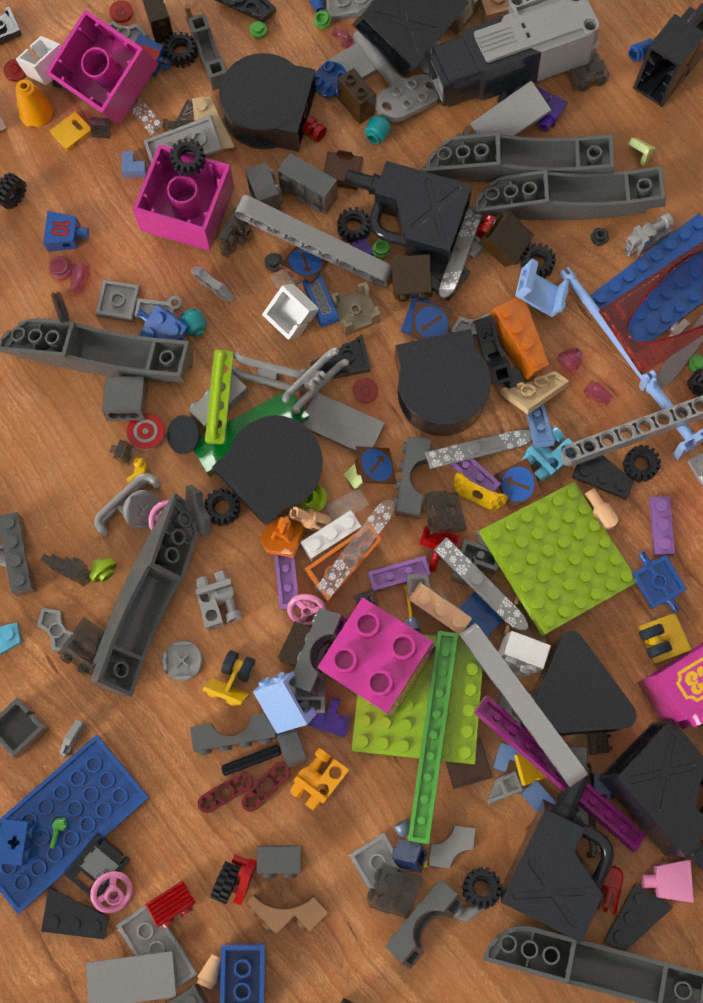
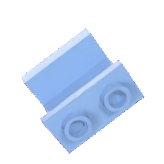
M531 259L521 270L515 297L553 318L558 312L561 313L566 306L565 299L569 292V280L566 278L560 285L556 286L536 274L538 262Z
M282 672L272 679L269 677L264 678L253 691L277 734L305 726L317 715L314 707L302 710L287 683L295 676L294 672L287 674Z

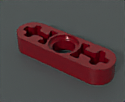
M283 762L274 764L243 796L241 803L246 811H256L284 783L290 775V768L287 767V764ZM284 766L286 768L284 770L286 775L284 777L278 776L276 780L279 783L275 785V782L268 778V775L271 773L272 777H274L277 773L276 768ZM263 781H269L272 784L270 792L263 793L261 791L260 785ZM257 789V792L264 796V799L261 800L258 797L255 800V807H247V797L253 798L256 795L253 791Z
M245 772L239 773L203 794L198 799L199 810L204 813L213 812L250 790L253 786L252 776ZM241 776L248 778V786L246 788L244 786L238 787L237 790L239 792L236 794L235 788L230 782L234 781V785L241 781ZM227 786L231 789V796L228 799H223L220 796L222 787ZM216 792V797L221 803L217 804V801H214L210 804V809L208 807L203 808L204 798L210 800L215 797L212 793Z

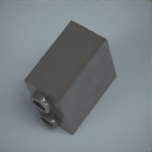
M144 376L106 377L102 411L107 421L145 420L148 386Z

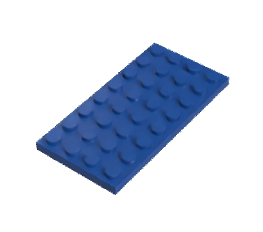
M700 213L590 295L634 355L638 354L669 330L676 322H679L703 304V217Z
M95 735L0 818V833L3 819L33 821V826H35V834L33 839L30 840L29 847L32 849L31 859L27 861V865L0 864V892L17 914H20L64 875L63 872L97 832L102 835L97 842L99 844L104 837L109 835L150 798L99 735ZM58 818H65L67 820L66 830L59 831L55 848H50L53 837L52 824ZM14 839V844L20 845V841Z

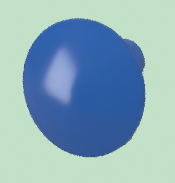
M327 60L316 72V91L325 98L338 96V78L347 73L346 69L338 62Z

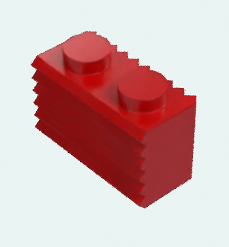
M181 881L144 906L155 926L158 928L162 925L164 929L175 922L173 917L179 913L183 917L192 911L193 908L191 906L195 904V900L184 881Z

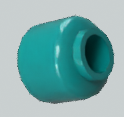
M373 116L365 128L366 138L373 144L383 143L391 132V125L384 116Z
M192 308L181 314L180 320L189 326L185 333L186 335H194V338L205 333L204 329H206L208 323L202 311Z

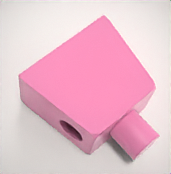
M680 859L652 865L653 875L641 876L642 887L654 888V895L656 897L690 903L694 902L690 860Z

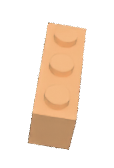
M421 582L409 597L410 601L458 634L464 631L472 619L464 611Z

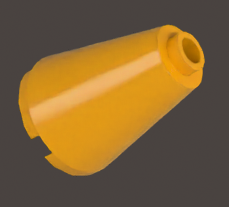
M30 80L19 81L16 85L19 119L28 127L35 126L40 128L47 125L53 117L54 107L51 101Z

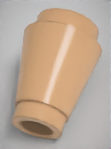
M211 954L197 976L199 978L197 984L213 990L214 985H217L221 958Z

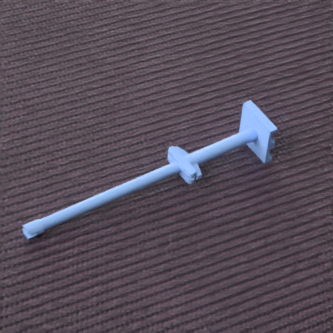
M566 267V272L562 270L560 272L562 278L569 280L570 287L641 379L639 388L642 391L646 390L648 394L650 393L662 410L674 406L657 384V374L655 371L652 370L648 373L577 280L569 267ZM677 412V415H678L680 418H683V417L681 416V414H680L679 412ZM688 424L676 428L685 439V441L677 446L673 453L677 461L683 454L695 450L703 442V429L694 433Z

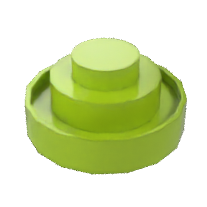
M317 485L314 491L301 502L305 511L313 509L320 512L327 501L326 490Z
M98 558L91 565L89 577L94 583L99 581L105 582L114 575L117 563L112 558Z

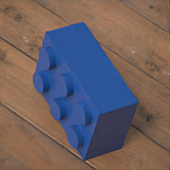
M223 943L221 945L220 1003H266V943Z

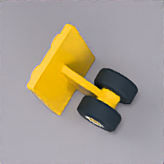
M675 613L638 627L640 638L644 641L647 648L646 652L653 664L691 650Z
M230 650L221 668L222 673L231 675L228 683L212 679L204 686L203 691L207 692V695L210 697H220L225 699L228 704L238 706L246 701L250 693L234 687L236 678L238 676L239 680L247 682L253 672L256 660L246 657L244 661L238 659L239 653Z

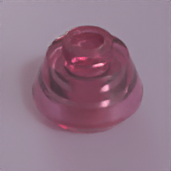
M63 256L53 257L48 266V272L55 280L68 279L74 270L72 261Z
M578 348L567 349L558 355L557 361L564 370L573 372L578 370L582 364L583 353Z

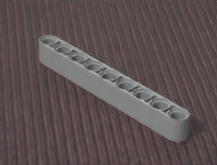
M242 196L235 211V215L239 219L378 286L386 287L392 275V266L250 196Z
M703 395L570 443L563 448L561 462L566 466H574L703 419V411H698L695 408L697 405L703 408ZM677 412L683 413L685 418H680ZM658 419H664L667 424H660ZM640 426H646L649 431H642ZM627 432L630 438H624L621 433ZM603 439L611 440L612 444L606 445ZM589 445L594 451H586L584 446ZM566 453H574L575 458H568Z
M474 623L461 632L459 636L569 787H572L586 777L588 773L480 627Z

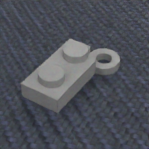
M171 296L167 302L137 298L134 316L136 319H141L136 315L140 309L150 315L158 304L174 314V311L182 308V300L179 296ZM173 301H178V305L172 306L171 303Z

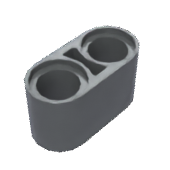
M296 728L276 733L288 768L308 761Z

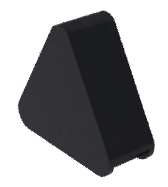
M569 631L554 642L531 697L559 735L615 732L632 726L637 717L634 706L582 636L575 631Z

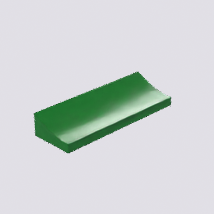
M285 390L227 422L224 445L207 444L205 442V435L200 437L194 452L208 476L211 477L216 474L211 467L229 451L237 434L250 422L271 415L289 417L300 423L309 420V415L303 407L300 409L299 414L292 412L294 404L298 401L296 396L293 394L290 401L284 403L282 396L287 391Z

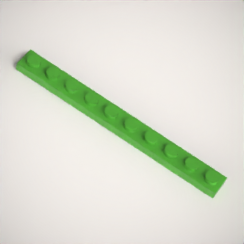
M438 631L408 836V841L430 844L458 633Z

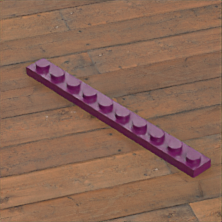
M488 695L485 696L473 713L564 792L568 784L530 732ZM587 783L578 805L631 852L637 851L646 834Z

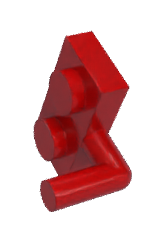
M425 525L419 545L435 549L447 537L459 549L463 537ZM435 551L429 565L431 572L436 571L440 556Z
M234 854L232 863L241 866L237 876L240 881H236L233 893L236 894L233 903L242 905L257 867V861L250 858L248 860Z

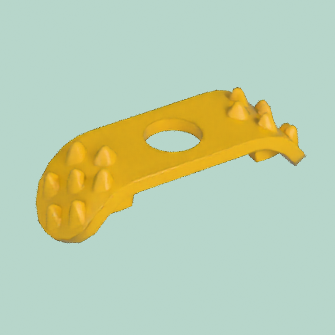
M461 472L456 473L453 486L460 496L487 509H500L508 500L506 494L492 492L471 482ZM479 490L482 492L483 497L478 499L473 496L472 492Z

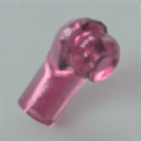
M333 28L332 36L343 39V47H351L353 38L349 32L340 28Z

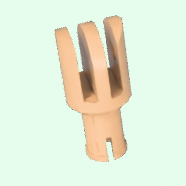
M596 488L591 489L585 493V496L594 508L592 512L594 517L605 530L613 529L618 522V516L611 505L602 500Z
M293 507L289 514L291 519L302 522L303 527L316 532L332 522L330 516L313 509L304 511L298 507Z

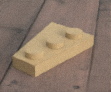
M210 96L192 98L195 121L211 115L223 151L235 150Z
M554 371L536 377L532 382L526 384L521 382L511 389L503 388L501 389V395L528 415L567 388L569 380Z

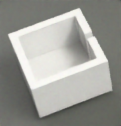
M40 36L30 45L39 61H36L29 49H26L18 56L16 61L28 77L47 85L54 79L45 73L61 49V45Z
M288 284L280 288L262 315L290 340L300 337L308 326L307 322H311L319 308L294 284Z
M511 631L503 637L498 653L510 668L515 665L520 668V672L531 675L544 668L551 645Z

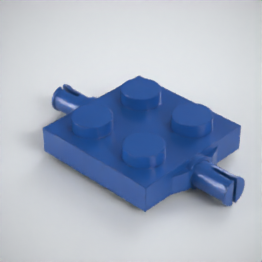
M156 305L150 315L142 309L136 314L145 321L144 327L138 336L184 341L185 333L189 326L162 305Z
M645 551L639 553L638 556L644 565L638 571L632 573L649 607L653 609L660 604L667 603L673 613L679 611L680 608L674 599L678 594L687 590L668 557L665 555L658 560L651 561Z

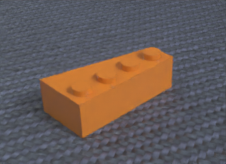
M516 297L494 308L489 315L493 316L498 339L516 367L519 368L525 381L541 374L549 363L527 303Z
M370 523L307 566L304 571L317 589L318 587L320 588L318 584L322 582L321 579H324L323 583L327 582L326 588L318 589L325 601L328 602L382 539ZM342 560L341 564L345 563L344 569L337 571L334 564L338 565V563H335V561ZM332 573L336 575L335 579L333 580L329 578V576H331ZM342 578L343 581L339 580V582H342L340 586H335L336 580ZM328 588L333 589L334 593L332 595L330 593L329 595L327 594Z

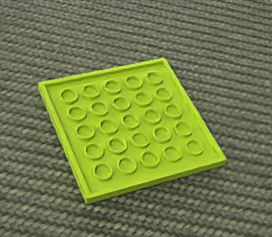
M575 481L479 531L480 536L542 636L636 583L632 575L633 572L605 528L601 527L594 517L591 506Z
M424 635L432 640L436 646L437 636ZM458 638L441 761L475 765L479 717L473 712L480 704L483 668L461 638ZM435 651L393 717L357 695L352 752L420 759Z

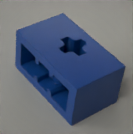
M2 820L0 864L27 865V861H30L32 849L29 848L30 840L33 839L35 834L33 821ZM14 839L20 841V845L14 844Z

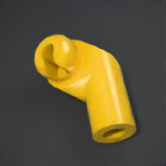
M142 458L134 460V473L126 478L128 483L138 475L146 473L147 464Z

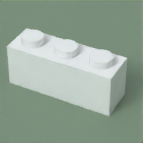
M350 510L303 540L301 546L313 563L361 530L362 526Z

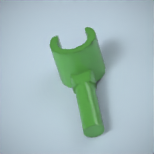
M58 818L53 822V837L50 848H55L59 831L66 830L67 820L65 818Z

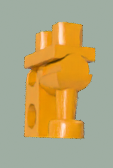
M320 747L315 751L317 757L308 767L303 768L293 780L295 783L290 791L298 799L305 790L310 793L311 797L305 805L313 811L321 803H325L349 772L347 767L334 759L323 775L319 773L318 770L323 761L327 763L332 757Z

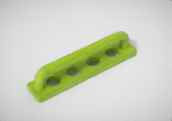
M214 351L205 442L207 444H225L234 359L233 351ZM225 365L227 366L228 370L226 373L223 374ZM222 384H225L226 389L223 392H221ZM220 402L224 403L222 410H220ZM218 420H220V421L222 422V426H221V428H219V429H218Z

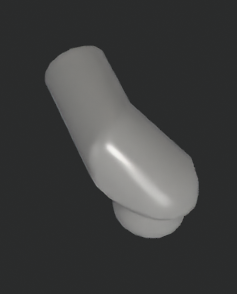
M462 906L453 917L456 920L469 922L479 915L483 909L478 910L476 906L474 908Z

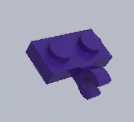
M332 697L329 709L325 710V713H317L307 725L345 738L351 718L336 713L340 699Z

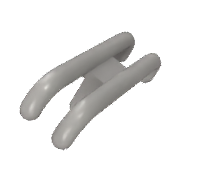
M334 347L327 351L283 394L282 401L288 403L291 396L303 385L308 389L292 408L294 414H299L300 409L342 368L349 365V360L343 359L335 364L326 374L323 371H318L328 360L339 353L338 348Z
M239 351L234 353V359L237 362L258 368L256 375L241 371L238 366H233L232 373L236 377L283 390H288L293 384L276 380L280 374L300 378L307 371L305 368L295 370L242 356ZM303 385V386H302L298 391H296V392L302 391V390L305 388V386Z
M149 473L138 475L96 514L94 525L103 537L109 535V531L105 527L106 522L117 511L123 514V507L129 495L141 490L146 485H152L156 489L160 488L161 483L154 475Z

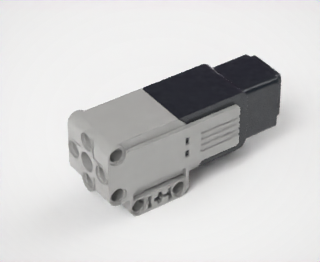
M509 0V14L470 27L463 32V36L433 46L432 54L429 55V77L442 106L447 105L449 108L474 98L487 100L502 94L503 91L515 90L518 86L527 84L531 80L534 83L579 66H588L592 61L594 49L599 47L597 35L599 21L588 0Z

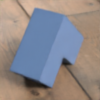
M133 151L122 152L123 177H146L147 175L145 161H135Z
M500 743L492 768L506 772L509 760L515 762L514 754L519 752L512 746Z

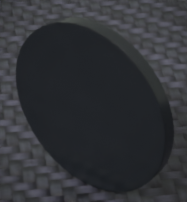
M180 415L171 421L167 431L170 447L179 454L190 453L197 447L200 440V429L192 417Z

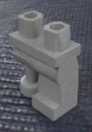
M665 213L657 218L653 224L646 222L642 229L640 225L635 227L632 235L626 240L627 244L623 246L627 256L630 257L636 253L639 257L644 254V251L656 246L668 237L672 232L670 228L674 226L672 216L669 213Z
M224 570L214 573L216 583L210 585L207 576L196 579L198 589H195L205 628L208 631L225 626L219 605L225 604L228 611L225 615L227 623L242 619L241 612L235 608V591L230 578L228 579Z

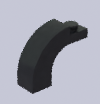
M489 315L474 320L478 346L482 357L488 365L493 383L498 385L513 380L510 362L505 357L501 348L493 316Z

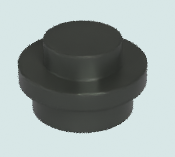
M277 253L267 255L265 258L266 268L273 272L280 270L282 267L279 264L283 261V258Z

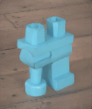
M554 426L551 429L554 441L560 442L565 438L559 428ZM567 438L554 451L549 448L550 446L535 448L533 444L526 450L522 460L528 458L531 466L535 464L539 468L534 472L538 482L546 478L550 479L564 466L561 462L563 448L573 442ZM572 452L566 453V456L568 458L575 457L574 453Z

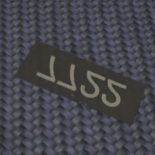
M186 101L172 129L192 122L194 118L192 101Z

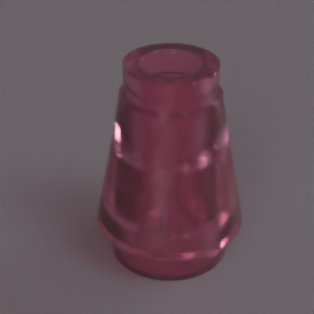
M75 263V266L72 267L70 290L81 292L90 275V268L88 266Z
M591 380L583 391L587 394L586 397L606 406L613 399V396L598 381Z

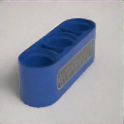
M321 274L312 283L303 279L302 283L308 298L319 308L316 317L320 327L323 328L339 322L337 311Z

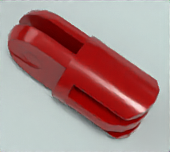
M617 866L611 867L601 888L602 893L603 890L607 891L603 912H608L611 895L616 893L611 913L615 916L624 879L622 870Z

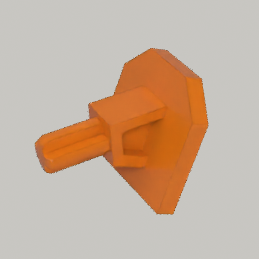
M285 516V518L278 517L265 526L260 542L266 553L294 558L305 527H303L302 522L291 520L288 516Z

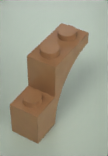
M255 894L247 901L249 911L255 917L259 915L264 920L262 925L269 933L273 931L275 934L294 916L297 918L295 922L303 931L307 929L310 932L328 914V910L315 896L293 907L270 905L262 901Z

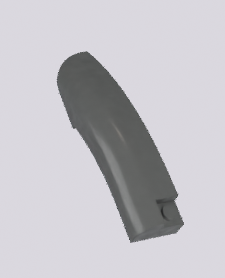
M500 132L456 136L444 141L435 152H432L427 162L426 172L439 176L492 182L507 175L541 170L579 174L614 172L613 134L576 138L519 137L500 134Z
M662 166L611 173L579 174L541 170L503 176L489 183L488 188L479 194L475 204V214L496 217L499 213L510 211L517 219L585 220L646 213V209L665 207Z
M27 319L19 322L18 326L13 330H8L0 339V352L48 365L109 377L144 376L146 382L170 384L172 381L185 383L188 369L193 366V349L189 341L129 335L78 324L74 321H64L62 323L54 319Z
M176 493L172 494L125 581L93 661V664L96 666L90 683L104 688L103 690L113 694L132 697L152 639L180 582H183L196 544L197 524L190 512L192 509Z
M517 926L501 932L491 941L483 957V961L639 1003H703V972L584 940L579 942L569 936L535 927Z

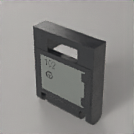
M98 832L63 872L67 878L90 896L93 884L91 887H88L76 876L80 871L95 882L101 875L107 872H121L130 861V858L125 856L120 862L119 860L124 853L105 837L97 844L102 836ZM109 879L99 886L97 896L101 895L109 886Z

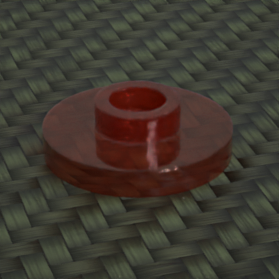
M119 0L110 6L109 13L115 22L125 23L132 18L133 8L129 2Z
M16 59L8 61L4 66V74L10 81L18 82L27 76Z
M361 378L353 386V395L361 403H370L378 395V386L372 379Z

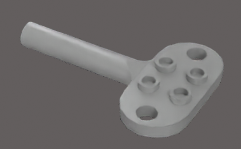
M358 30L354 33L352 39L358 44L390 86L379 93L377 97L376 110L380 116L386 117L390 122H400L434 106L438 102L439 97L435 89L431 90L426 87L432 86L434 88L428 75L419 74L410 78L401 77L390 62ZM382 107H389L391 110L387 111Z

